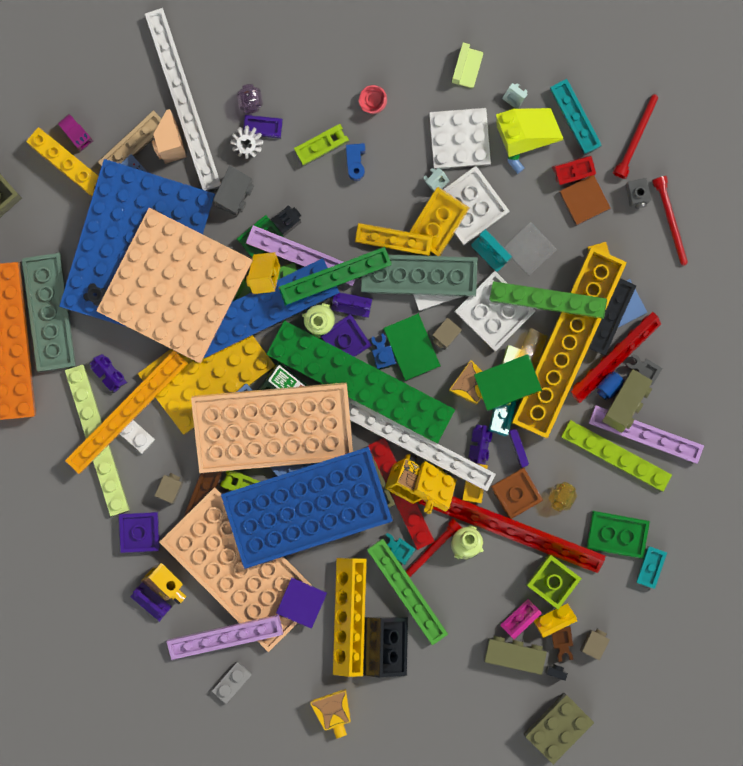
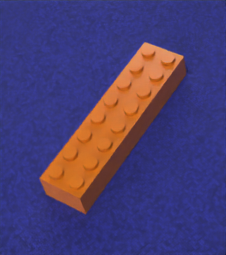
M20 262L1 263L0 420L34 417L36 415Z

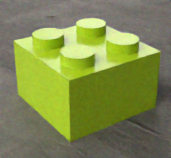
M548 554L525 585L559 610L582 578Z

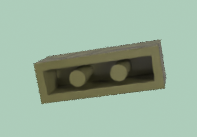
M632 369L602 422L621 433L625 428L630 429L635 420L632 416L634 413H639L643 406V403H641L643 397L647 398L652 391L650 387L652 380Z
M493 636V639L488 638L484 662L542 675L547 652L542 650L543 646L531 644V647L523 646L524 642L512 640V643L505 642L503 637Z

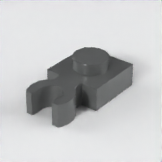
M633 354L631 357L635 359L636 364L631 365L627 363L626 367L637 369L640 374L651 379V385H653L663 368L647 358L644 362H641L639 356Z

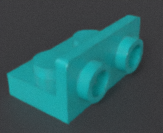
M486 229L471 244V247L496 272L512 258Z

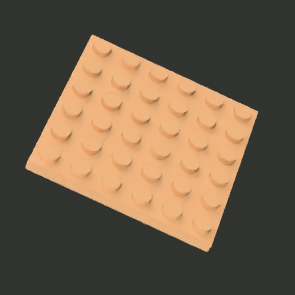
M149 208L97 312L201 363L253 260Z

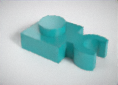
M386 533V536L390 538V542L387 544L388 547L391 548L396 559L406 565L416 549L401 538L396 542L393 535Z

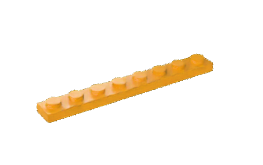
M173 350L65 461L78 474H81L188 363Z

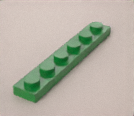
M383 247L279 286L278 289L286 306L389 267L392 263L386 248Z

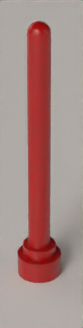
M656 94L651 96L622 162L616 165L613 170V174L619 178L627 179L630 172L628 165L657 103L658 96Z
M667 176L653 179L652 183L654 188L660 193L680 264L685 266L688 261L666 189L668 188Z
M453 518L447 523V530L405 571L409 578L457 530L462 528Z

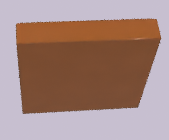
M594 175L559 191L576 226L611 209Z
M524 467L490 486L510 519L543 501Z

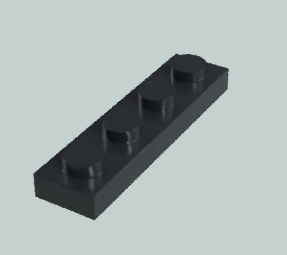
M621 278L619 279L605 310L604 319H601L588 349L604 356L606 355L637 285Z

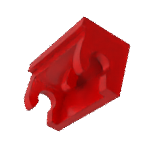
M585 156L552 166V170L556 174V182L559 185L596 175L592 156Z

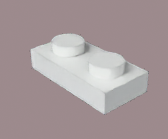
M134 420L120 433L122 437L142 454L155 441Z

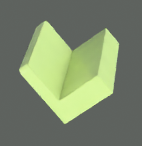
M463 42L452 83L474 88L483 52L470 49V44Z

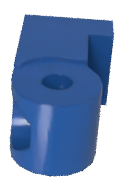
M365 143L346 145L348 175L351 180L360 181L365 174L364 166L361 164V154H365Z

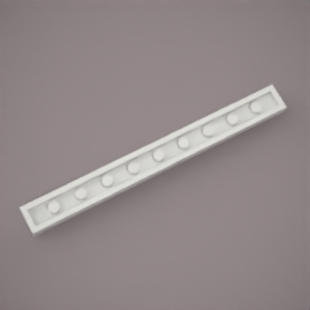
M161 8L145 13L202 189L205 191L217 189L220 187L221 182L164 10Z
M348 398L350 421L488 491L496 475L495 473Z

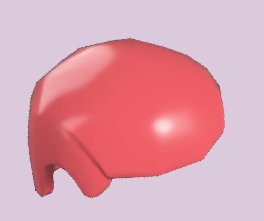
M370 85L361 91L358 101L363 111L377 114L385 109L387 95L380 86Z

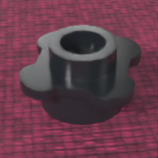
M91 283L83 297L86 301L89 300L95 306H99L106 290L104 288L100 289L95 283Z

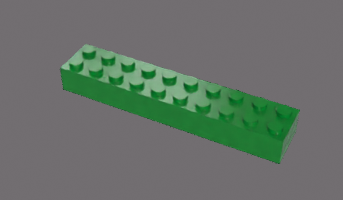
M286 321L283 322L266 354L322 384L347 382L348 397L437 444L456 410Z

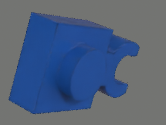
M381 334L382 341L380 343L375 341L374 336L371 339L373 345L377 347L376 350L372 351L377 369L396 364L391 345L385 347L386 336L384 334Z

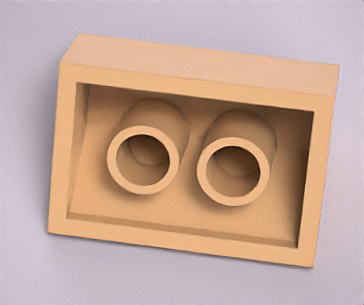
M166 110L153 134L155 140L152 141L154 151L159 160L163 159L165 164L187 158L176 120L171 110Z

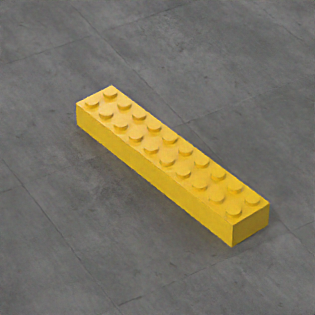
M591 247L570 293L606 298L607 308L627 262ZM560 313L535 368L542 391L521 399L512 419V424L545 439L549 437L601 318Z

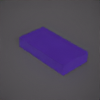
M245 115L243 130L245 131V126L248 125L249 131H252L255 127V134L261 133V137L281 139L283 119Z
M518 430L509 431L520 467L528 466L529 462Z

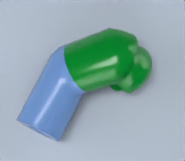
M520 154L508 156L507 159L517 174L525 169L519 161Z

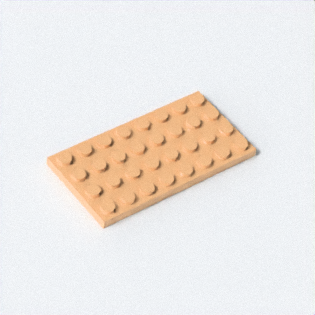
M347 382L191 397L199 473L320 463L353 452Z
M215 487L160 541L161 545L239 623L278 615L276 614L291 577L311 585L284 556L244 569L221 493ZM279 615L284 632L283 635L258 640V642L269 652L297 622Z

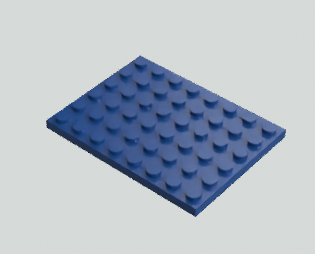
M104 159L59 307L125 326L97 312L99 306H95L93 302L84 299L83 295L87 293L89 284L95 283L100 289L104 288L107 291L149 208L203 234L215 194Z

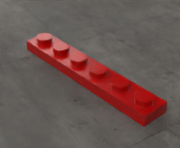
M654 312L649 316H645L639 326L632 329L622 342L615 345L614 350L609 355L604 356L595 368L589 370L581 382H577L574 385L571 393L575 400L581 403L608 373L611 374L661 325L659 317Z
M383 438L368 445L385 483H387L392 466L397 462L386 439ZM390 492L417 550L435 542L417 503L412 504Z

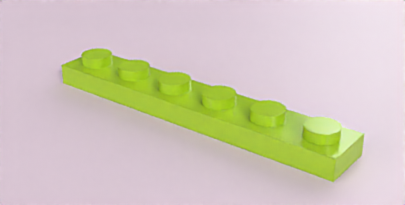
M572 420L569 421L561 438L664 492L672 474Z

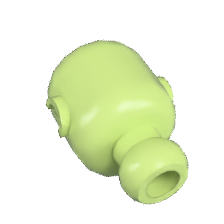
M326 303L312 306L306 313L302 314L306 329L317 338L331 331L335 324L334 313L330 309V305Z
M471 525L463 527L453 535L451 549L455 554V558L472 559L479 552L484 551L482 548L483 538L476 530V527Z

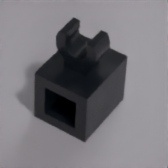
M288 205L274 216L271 221L286 236L301 223L300 217L302 215L295 207L291 208Z

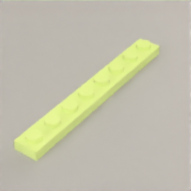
M80 365L65 370L87 439L101 425L102 420L85 366ZM108 445L93 462L110 516H115L130 511L110 446Z

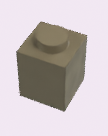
M447 318L432 335L434 338L433 342L439 348L444 347L447 349L461 333L462 329Z
M172 473L169 476L164 475L155 496L174 504L183 485V482L179 481L181 477Z
M590 629L580 650L600 661L610 639L606 638L607 633L596 629L595 632Z

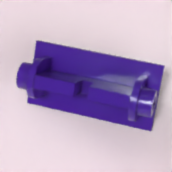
M339 293L333 297L331 310L369 318L372 299Z
M103 354L94 357V360L90 362L91 369L99 378L105 374L106 377L102 382L110 391L115 393L120 389V386L127 383L123 374L117 371L112 365L111 360Z
M476 425L473 428L471 441L478 442L477 446L470 445L468 458L474 463L485 465L489 459L488 446L492 440L493 433L488 431V426Z
M143 582L130 596L159 622L172 607Z

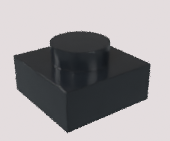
M553 664V667L547 666L545 672L547 675L566 681L568 675L564 671V667Z

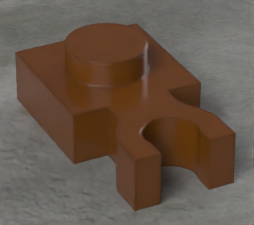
M567 626L551 634L553 648H559L558 662H562V654L564 653L568 654L569 660H573V655L569 650V646H573L571 627Z

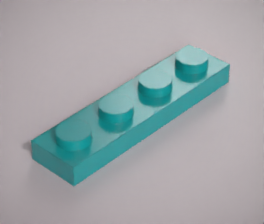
M568 79L551 86L550 91L583 154L586 155L600 148L602 144Z

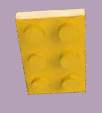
M437 187L410 232L433 236L431 252L441 256L470 207L440 187Z

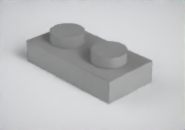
M237 662L212 692L227 704L252 673Z

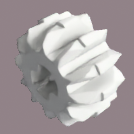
M248 125L245 126V131L239 127L238 133H233L232 136L235 139L231 140V144L235 146L232 150H239V157L244 153L245 158L248 159L249 153L255 157L256 151L261 152L262 148L259 145H263V140L259 138L262 134H255V127L252 131H249ZM249 139L250 143L245 145L244 142Z

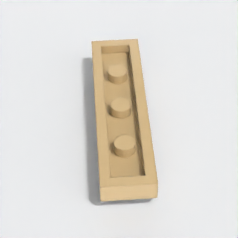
M153 110L98 163L102 166L104 159L121 163L130 154L135 156L154 138L153 134L161 118Z

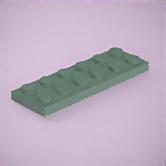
M55 253L22 258L37 372L76 367L69 310L59 307L65 289L61 254Z
M388 255L392 263L391 266L362 276V293L476 297L478 257Z

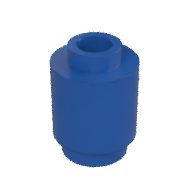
M612 371L611 374L608 373L599 383L597 393L605 400L607 398L612 399L621 389L622 383L625 380L618 373Z

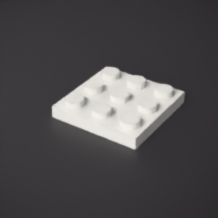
M486 108L429 112L433 166L435 170L437 168L450 169L491 165Z
M477 166L443 189L470 207L454 233L463 246L510 212Z
M494 271L476 289V297L469 296L454 312L496 352L529 319L535 310L530 307L490 301L493 281L507 283Z

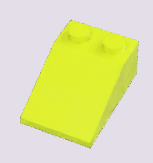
M551 108L511 109L496 114L497 128L509 157L563 140Z

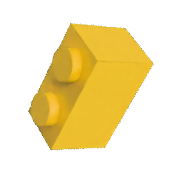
M276 252L254 254L253 262L249 268V275L246 276L247 286L251 288L253 294L275 292L280 271Z

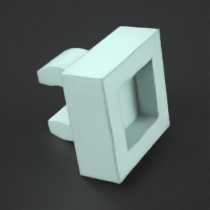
M512 83L502 98L515 109L521 106L528 95L526 89L523 91L518 87V83Z
M439 168L436 170L431 169L432 175L429 178L424 176L425 182L433 192L437 187L443 189L450 181Z

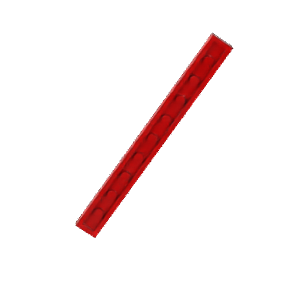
M452 496L450 508L446 512L433 506V509L596 573L600 571L606 556L454 496ZM422 499L418 504L425 506L426 502Z

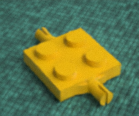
M424 461L421 464L413 491L414 494L426 502L424 512L431 514L433 506L446 512L450 508L457 480L443 472V468L437 465L435 467Z

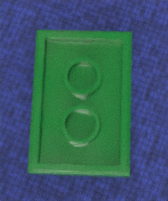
M419 313L383 328L405 381L441 367Z
M529 354L474 374L487 411L542 391Z
M592 511L586 548L644 559L650 521Z

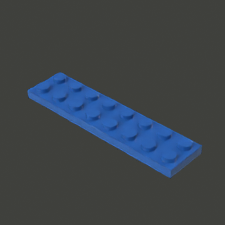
M322 258L278 279L275 292L250 293L233 301L203 359L339 294L340 292L336 286L286 306L284 304L278 287L327 269L328 267L324 259Z

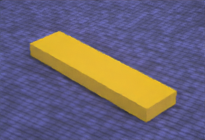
M362 223L357 225L355 238L356 243L428 256L431 253L433 236Z

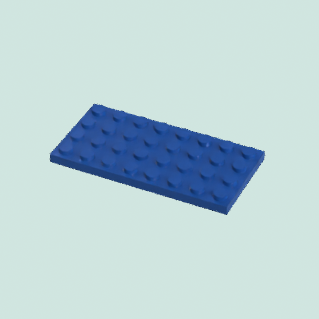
M369 447L221 494L244 569L393 521Z

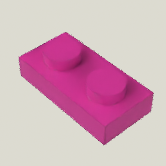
M527 599L500 626L514 640L542 613Z

